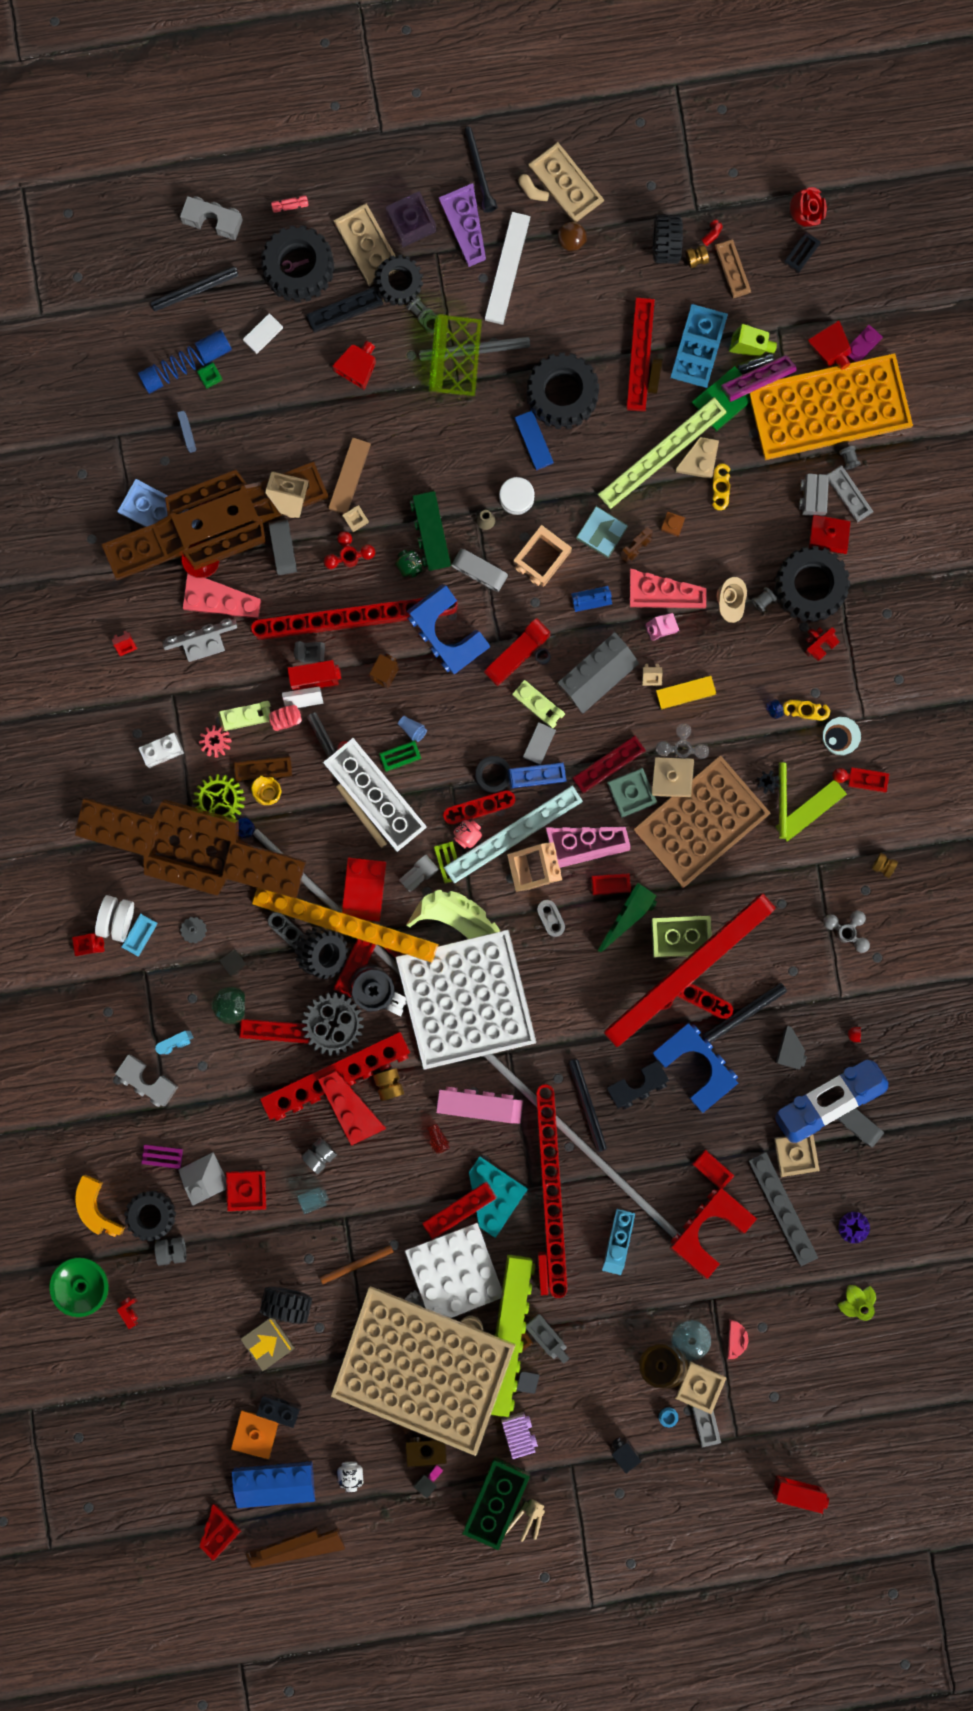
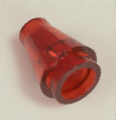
M438 1124L427 1128L432 1151H435L436 1155L450 1149V1142L440 1130Z

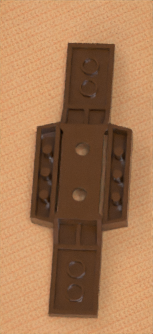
M314 462L283 473L284 475L309 480L303 507L328 498L327 491ZM237 470L165 497L167 517L155 524L101 544L116 581L181 555H184L193 569L197 570L265 543L263 523L284 515L278 511L265 493L269 479L247 485ZM229 506H236L238 513L234 516L227 513ZM196 519L201 520L203 526L201 529L196 530L192 527V522ZM247 522H255L253 524L247 525L230 533L224 534L222 536H219L217 538H214L212 540L189 548L191 544H194L201 540L207 539L209 537L230 530Z
M84 798L75 832L77 837L144 855V875L217 896L229 879L296 899L306 865L305 860L256 847L240 840L239 820L166 799L161 802L155 815H147ZM172 835L179 837V845L174 846L170 843ZM208 846L216 848L217 853L215 856L207 854L206 849ZM155 853H162L165 855H169L172 857H176L179 859L221 870L222 873H218L215 871H211L208 869H204L201 867H197L166 857L155 855Z

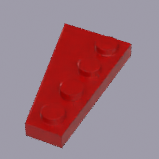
M336 1069L318 1077L351 1146L386 1129V1126L367 1107Z

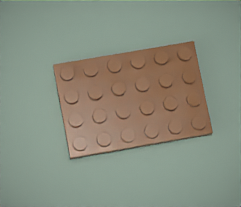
M719 756L692 779L691 797H671L633 831L684 888L771 813L723 757Z

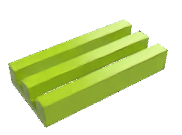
M453 841L434 847L445 884L452 882L450 878L447 879L439 850L443 849L447 865L450 864L447 852L448 847L451 848L453 859H457Z

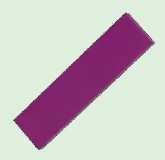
M785 355L721 385V390L731 402L795 372L796 366Z

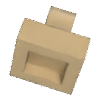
M359 505L343 514V518L352 532L369 523Z
M645 664L642 676L643 686H662L663 672L659 664H656V667H649L648 664Z

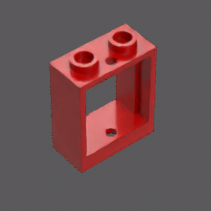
M333 660L288 668L290 685L293 691L313 687L339 685L338 680L342 679L339 665H335Z
M776 1475L772 1492L776 1502L823 1514L824 1509L828 1508L829 1497H827L823 1487Z

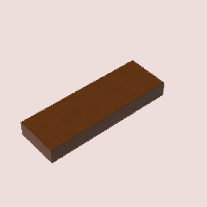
M291 757L233 762L236 782L256 780L260 776L273 778L293 776Z

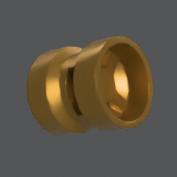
M705 245L698 246L694 250L692 248L685 250L690 268H694L700 263L703 265L709 263Z
M880 853L873 864L872 870L880 871L885 877L890 878L898 861L890 860L885 854Z

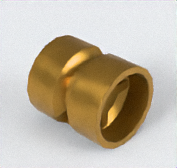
M397 1068L373 1075L376 1086L380 1087L378 1094L381 1101L404 1094L402 1084L398 1083L400 1077Z

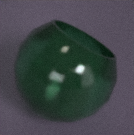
M233 986L224 987L219 990L212 1001V1011L215 1017L222 1023L229 1025L237 1024L244 1020L245 992Z

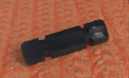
M767 353L763 357L761 355L748 360L747 363L738 364V370L741 374L747 373L748 370L753 371L774 361V356L772 353Z

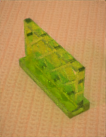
M444 314L435 315L429 392L475 396L482 319L447 316ZM448 320L456 321L460 326L453 334L448 329ZM469 322L477 323L476 332L472 335L464 328ZM461 329L468 337L462 344L454 337ZM452 338L458 347L450 353L446 348V342ZM469 340L475 345V349L470 355L462 347ZM459 349L466 355V358L460 363L453 357V354ZM449 357L457 365L450 372L444 367V361ZM469 359L473 364V370L467 374L461 365ZM457 368L465 375L459 382H456L451 375ZM449 376L455 385L450 389H442L443 380ZM466 378L471 383V392L463 391L459 386Z

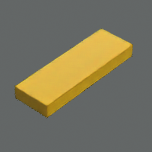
M712 676L656 690L660 709L662 710L716 695Z

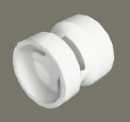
M394 992L391 1002L385 1009L401 1016L403 1013L402 1008L407 1004L406 997Z

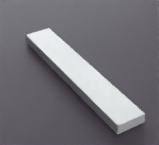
M512 212L485 321L504 324L530 216Z

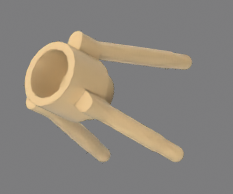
M530 1499L529 1503L525 1501L522 1509L511 1521L506 1534L523 1513L527 1511L526 1515L529 1516V1520L520 1541H524L533 1519H537L533 1539L536 1540L542 1516L545 1512L543 1510L544 1505L533 1499Z

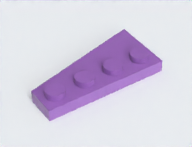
M473 183L439 197V202L468 267L486 260Z

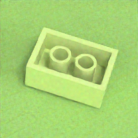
M711 916L651 919L653 958L690 956L712 936Z

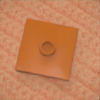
M242 1410L231 1450L269 1459L279 1423L256 1416V1413Z

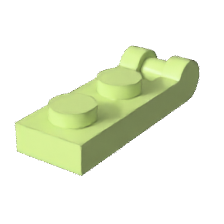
M525 680L512 694V696L551 728H554L557 725V720L559 718L562 719L565 715L560 708L556 707ZM549 710L553 712L550 718L546 715Z
M264 701L258 704L218 712L222 731L270 722V702ZM262 710L263 716L259 717L257 711Z

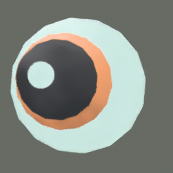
M838 717L826 724L822 732V740L829 752L835 755H847L858 747L861 740V732L853 720L847 717Z

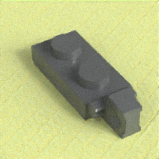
M538 1313L526 1324V1329L553 1359L558 1357L563 1364L569 1360V1356L564 1352L567 1348L565 1343Z

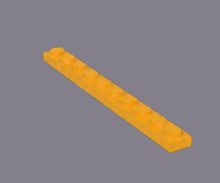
M257 888L252 903L253 905L433 963L439 945L316 904Z

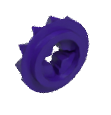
M847 1213L839 1222V1233L849 1243H860L870 1233V1224L861 1213ZM857 1219V1226L862 1231L859 1230L852 1233V1229L847 1227V1225H854Z

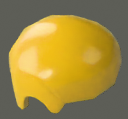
M260 776L253 781L251 787L253 798L261 805L277 803L282 793L280 784L273 777Z

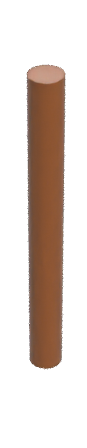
M391 1245L321 1276L320 1280L322 1284L332 1281L393 1253V1248Z

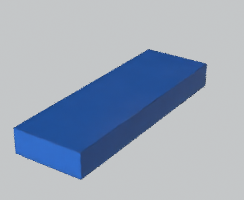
M530 411L515 417L535 469L539 470L553 464V459L534 413Z
M564 762L508 769L510 789L566 782Z

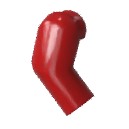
M717 219L710 223L712 230L701 239L706 246L718 237L723 228L722 223H719Z

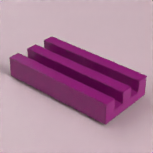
M144 1145L142 1164L181 1169L183 1149ZM148 1149L176 1152L178 1156L148 1153ZM147 1157L177 1160V1164L149 1161Z

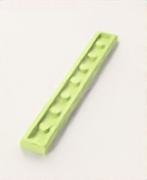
M714 397L601 491L598 496L609 509H612L726 414L727 411Z

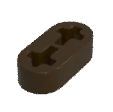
M653 358L648 393L657 394L663 359Z

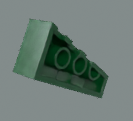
M435 491L413 495V500H410L412 512L416 511L417 519H414L415 528L420 530L421 533L418 542L420 549H424L425 556L422 557L424 568L428 567V570L432 571L451 567Z

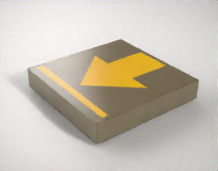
M269 1318L241 1338V1341L262 1371L295 1349L276 1319Z

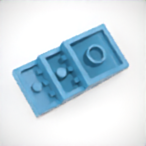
M694 304L691 305L671 378L707 388L728 314Z

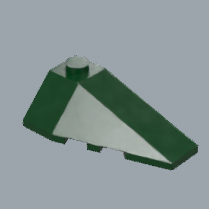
M637 883L597 952H603L645 915L648 910L652 911L657 903L654 900L656 895Z

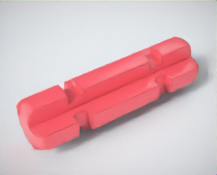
M304 195L299 196L298 199L293 197L281 200L282 202L278 200L271 203L273 212L277 213L281 212V210L297 209L298 206H301V208L307 207L308 199Z

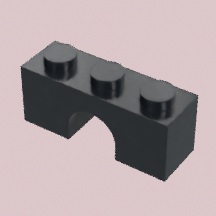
M658 1060L640 1069L644 1076V1082L641 1087L632 1089L627 1085L625 1079L607 1087L618 1109L622 1107L625 1110L633 1105V1100L639 1098L641 1101L650 1096V1091L654 1089L660 1091L667 1087L666 1082L669 1079Z

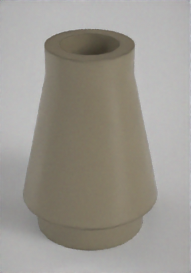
M483 510L477 516V525L481 529L488 530L494 526L495 516L490 511Z

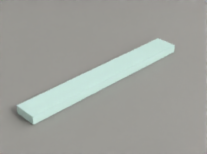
M572 785L445 866L444 869L455 884L583 801Z

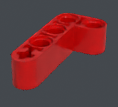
M536 618L527 626L525 632L484 673L496 686H499L550 637L551 632Z
M693 984L688 986L694 990L692 998H687L684 995V990L676 996L720 1019H727L733 1013V1007L729 1002ZM704 996H708L711 999L709 1007H704L701 1003ZM674 999L667 1004V1006H665L661 1010L668 1009L672 1005ZM716 1000L719 1002L717 1006H727L728 1014L721 1015V1010L714 1008V1011L711 1010L715 1006Z

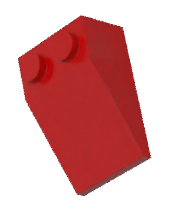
M348 858L342 908L343 914L362 920L380 922L386 862Z

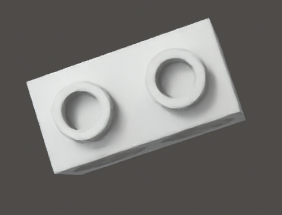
M175 733L139 747L144 762L149 768L184 754Z

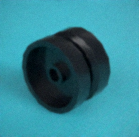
M376 965L361 966L352 973L349 979L348 990L360 1008L367 1011H378L385 1008L391 1002L394 995V985L391 978L381 967Z

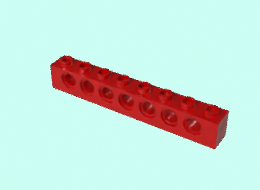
M399 1032L279 1089L260 1100L269 1119L278 1121L285 1118V1113L292 1110L295 1113L304 1108L303 1104L310 1102L312 1105L321 1100L320 1096L325 1094L324 1090L319 1092L314 1088V1083L318 1080V1077L336 1069L344 1080L352 1086L356 1084L355 1079L362 1077L364 1080L373 1076L372 1071L378 1068L380 1071L391 1067L390 1063L395 1060L400 1063L408 1059V1054L411 1052L402 1033ZM392 1047L394 1049V1056L392 1058L384 1056L385 1048ZM370 1055L375 1056L377 1059V1063L373 1067L366 1063V1059ZM353 1063L359 1066V1072L356 1075H352L349 1072V1066ZM299 1089H304L307 1093L304 1100H300L297 1097ZM282 1097H286L289 1100L287 1108H282L279 1105V1100Z

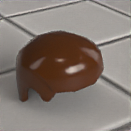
M576 222L564 224L558 232V242L567 251L579 250L587 241V232L582 225Z

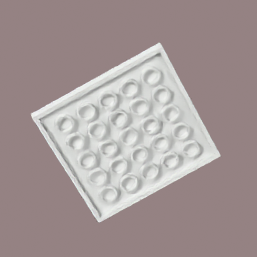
M509 930L438 946L433 963L407 954L396 957L424 1069L536 1043Z

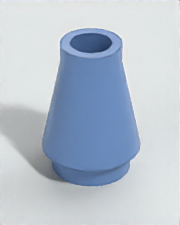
M403 716L398 722V725L413 741L419 742L427 732L424 725L406 716Z

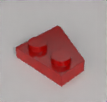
M213 1504L211 1507V1514L206 1523L205 1533L199 1547L214 1561L241 1532L239 1527L216 1504Z

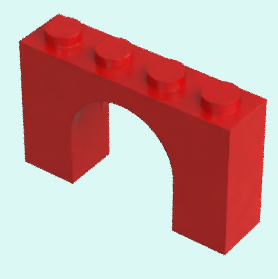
M722 1188L713 1189L709 1193L707 1203L705 1205L701 1204L696 1209L695 1213L697 1215L693 1220L689 1218L682 1226L683 1232L680 1235L677 1233L670 1241L672 1245L669 1249L704 1279H708L720 1263L710 1256L699 1243L698 1232L701 1224L710 1217H720L726 1220L738 1232L745 1234L757 1220L755 1216Z

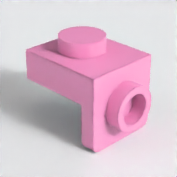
M673 613L655 617L646 623L647 632L652 641L679 631Z

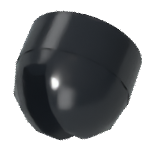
M540 648L535 652V659L539 664L544 665L550 661L551 655L546 648ZM542 654L546 659L543 660L539 656Z

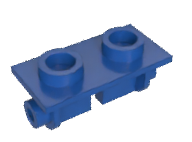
M609 586L571 593L575 612L612 605Z

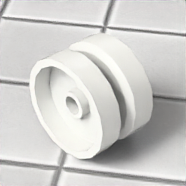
M106 895L97 916L95 935L107 938L111 934L112 940L124 942L132 922L134 902L123 899L118 904L116 897Z

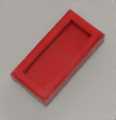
M630 873L591 876L593 895L631 893Z
M706 1150L693 1162V1165L718 1188L723 1189L734 1177L728 1169Z

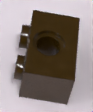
M420 1435L410 1436V1439L406 1440L407 1467L447 1464L445 1443L431 1437L422 1438ZM428 1445L431 1447L432 1452L424 1454L421 1451V1447Z

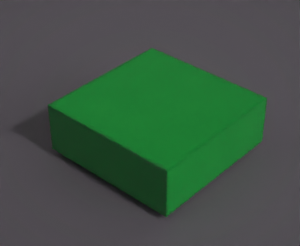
M214 362L197 371L206 389L223 380Z

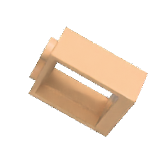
M541 525L514 559V568L523 575L525 573L531 577L529 580L536 586L541 585L544 587L571 553L572 547ZM539 538L561 553L544 576H541L522 561Z
M554 843L539 844L507 854L516 892L530 890L562 880ZM539 851L545 878L532 882L526 855Z

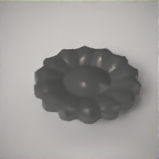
M190 917L181 925V936L189 943H198V941H202L206 936V924L203 923V920H199L198 917Z

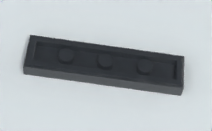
M374 287L308 313L307 317L313 332L316 333L382 306V299L377 296L379 294L378 291H375Z

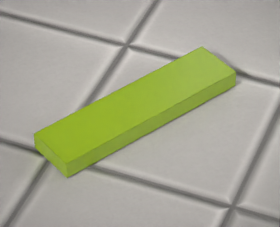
M833 780L787 817L786 842L847 795L836 781ZM778 824L775 828H776V830L779 832V824Z

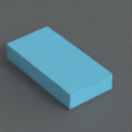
M140 914L121 947L139 957L158 923Z

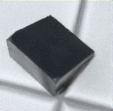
M521 1370L516 1391L535 1394L540 1374Z

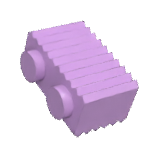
M524 1412L502 1418L501 1421L512 1459L535 1453L534 1447L538 1445L535 1435H531L529 1428L532 1427L530 1417L525 1416Z

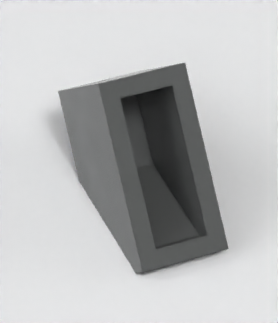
M785 1026L776 1064L800 1070L801 1066L804 1067L807 1056L804 1055L805 1050L792 1027Z

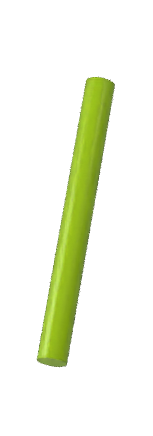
M779 763V838L786 839L787 765L786 763Z

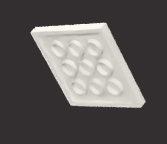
M478 1223L404 1251L426 1309L452 1318L501 1298L502 1289Z

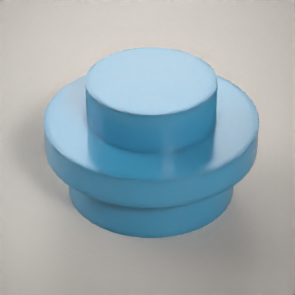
M666 1407L660 1411L659 1421L664 1427H673L678 1422V1413L675 1409Z

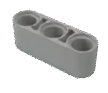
M462 548L451 564L456 570L496 592L500 591L508 577V574Z

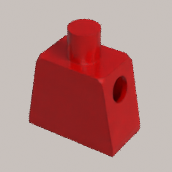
M840 321L835 322L808 340L812 350L828 367L837 363L839 368L844 370L850 366L851 363L847 356L852 351Z
M365 341L361 348L352 344L333 365L334 372L365 390L376 364L375 357L371 355L375 346L369 341Z

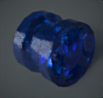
M247 818L238 819L239 836L242 838L251 837L255 831L254 824Z

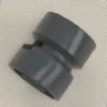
M320 1137L312 1145L313 1149H308L301 1156V1159L317 1174L326 1167V1162L330 1163L337 1156V1153Z
M183 1237L172 1238L170 1242L167 1239L155 1241V1256L158 1266L168 1265L171 1261L175 1264L186 1262V1246Z

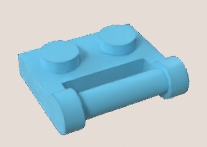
M183 1031L158 1043L155 1048L158 1054H170L173 1047H184L190 1044V1039L194 1037L191 1031Z

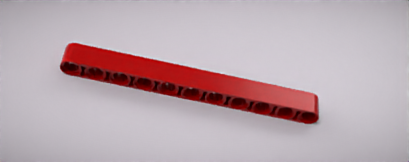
M424 598L260 619L253 622L251 630L257 639L265 640L408 621L409 615L406 609L409 606L416 605ZM455 602L453 608L446 609L439 616L454 614L458 609V603ZM395 608L398 613L395 616H389L387 614L388 610ZM377 611L379 615L377 618L371 619L369 618V613ZM357 613L360 615V618L357 621H351L350 616ZM340 616L341 621L338 624H333L331 622L332 617ZM320 618L322 623L320 626H313V620ZM296 621L303 622V626L300 629L293 627ZM278 623L284 624L282 631H275V626ZM258 626H264L265 632L258 634L256 629Z
M764 893L758 895L615 1020L603 1033L615 1047L620 1046L769 916L776 907Z
M542 1084L537 1090V1108L549 1287L553 1297L562 1298L567 1293L568 1284L555 1092L551 1085ZM542 1088H549L551 1096L543 1098L540 1095V1090ZM544 1107L551 1108L552 1116L544 1117L541 1110ZM545 1127L553 1129L554 1134L551 1137H546L543 1134ZM547 1146L555 1149L553 1156H547L544 1153V1149ZM554 1166L556 1174L553 1176L547 1175L546 1167ZM548 1186H556L558 1192L555 1195L548 1194ZM556 1205L559 1208V1212L552 1215L548 1212V1207ZM554 1224L558 1225L560 1232L552 1234L549 1227ZM558 1244L562 1250L560 1253L555 1254L551 1251V1246ZM560 1264L563 1270L560 1273H555L552 1270V1266ZM557 1283L564 1286V1290L560 1293L555 1292L553 1286Z

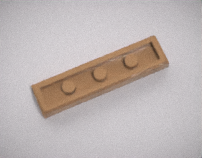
M352 438L329 505V510L341 514L349 511L371 443Z

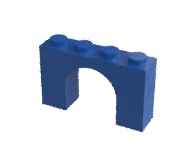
M442 584L406 611L409 615L407 619L413 627L417 625L420 630L418 634L424 642L428 641L432 647L429 649L434 656L441 658L443 661L441 665L445 671L456 674L491 646L478 630L473 631L463 640L453 645H446L438 640L435 634V622L442 612L457 602L449 588Z
M687 1023L652 1054L664 1068L680 1055L689 1051L698 1052L708 1060L711 1069L708 1081L689 1097L699 1111L704 1113L738 1084L736 1081L738 1076L732 1069L728 1071L725 1068L724 1064L726 1062L719 1054L715 1055L711 1051L713 1046L707 1039L704 1041L701 1039L699 1029L694 1024L690 1025Z

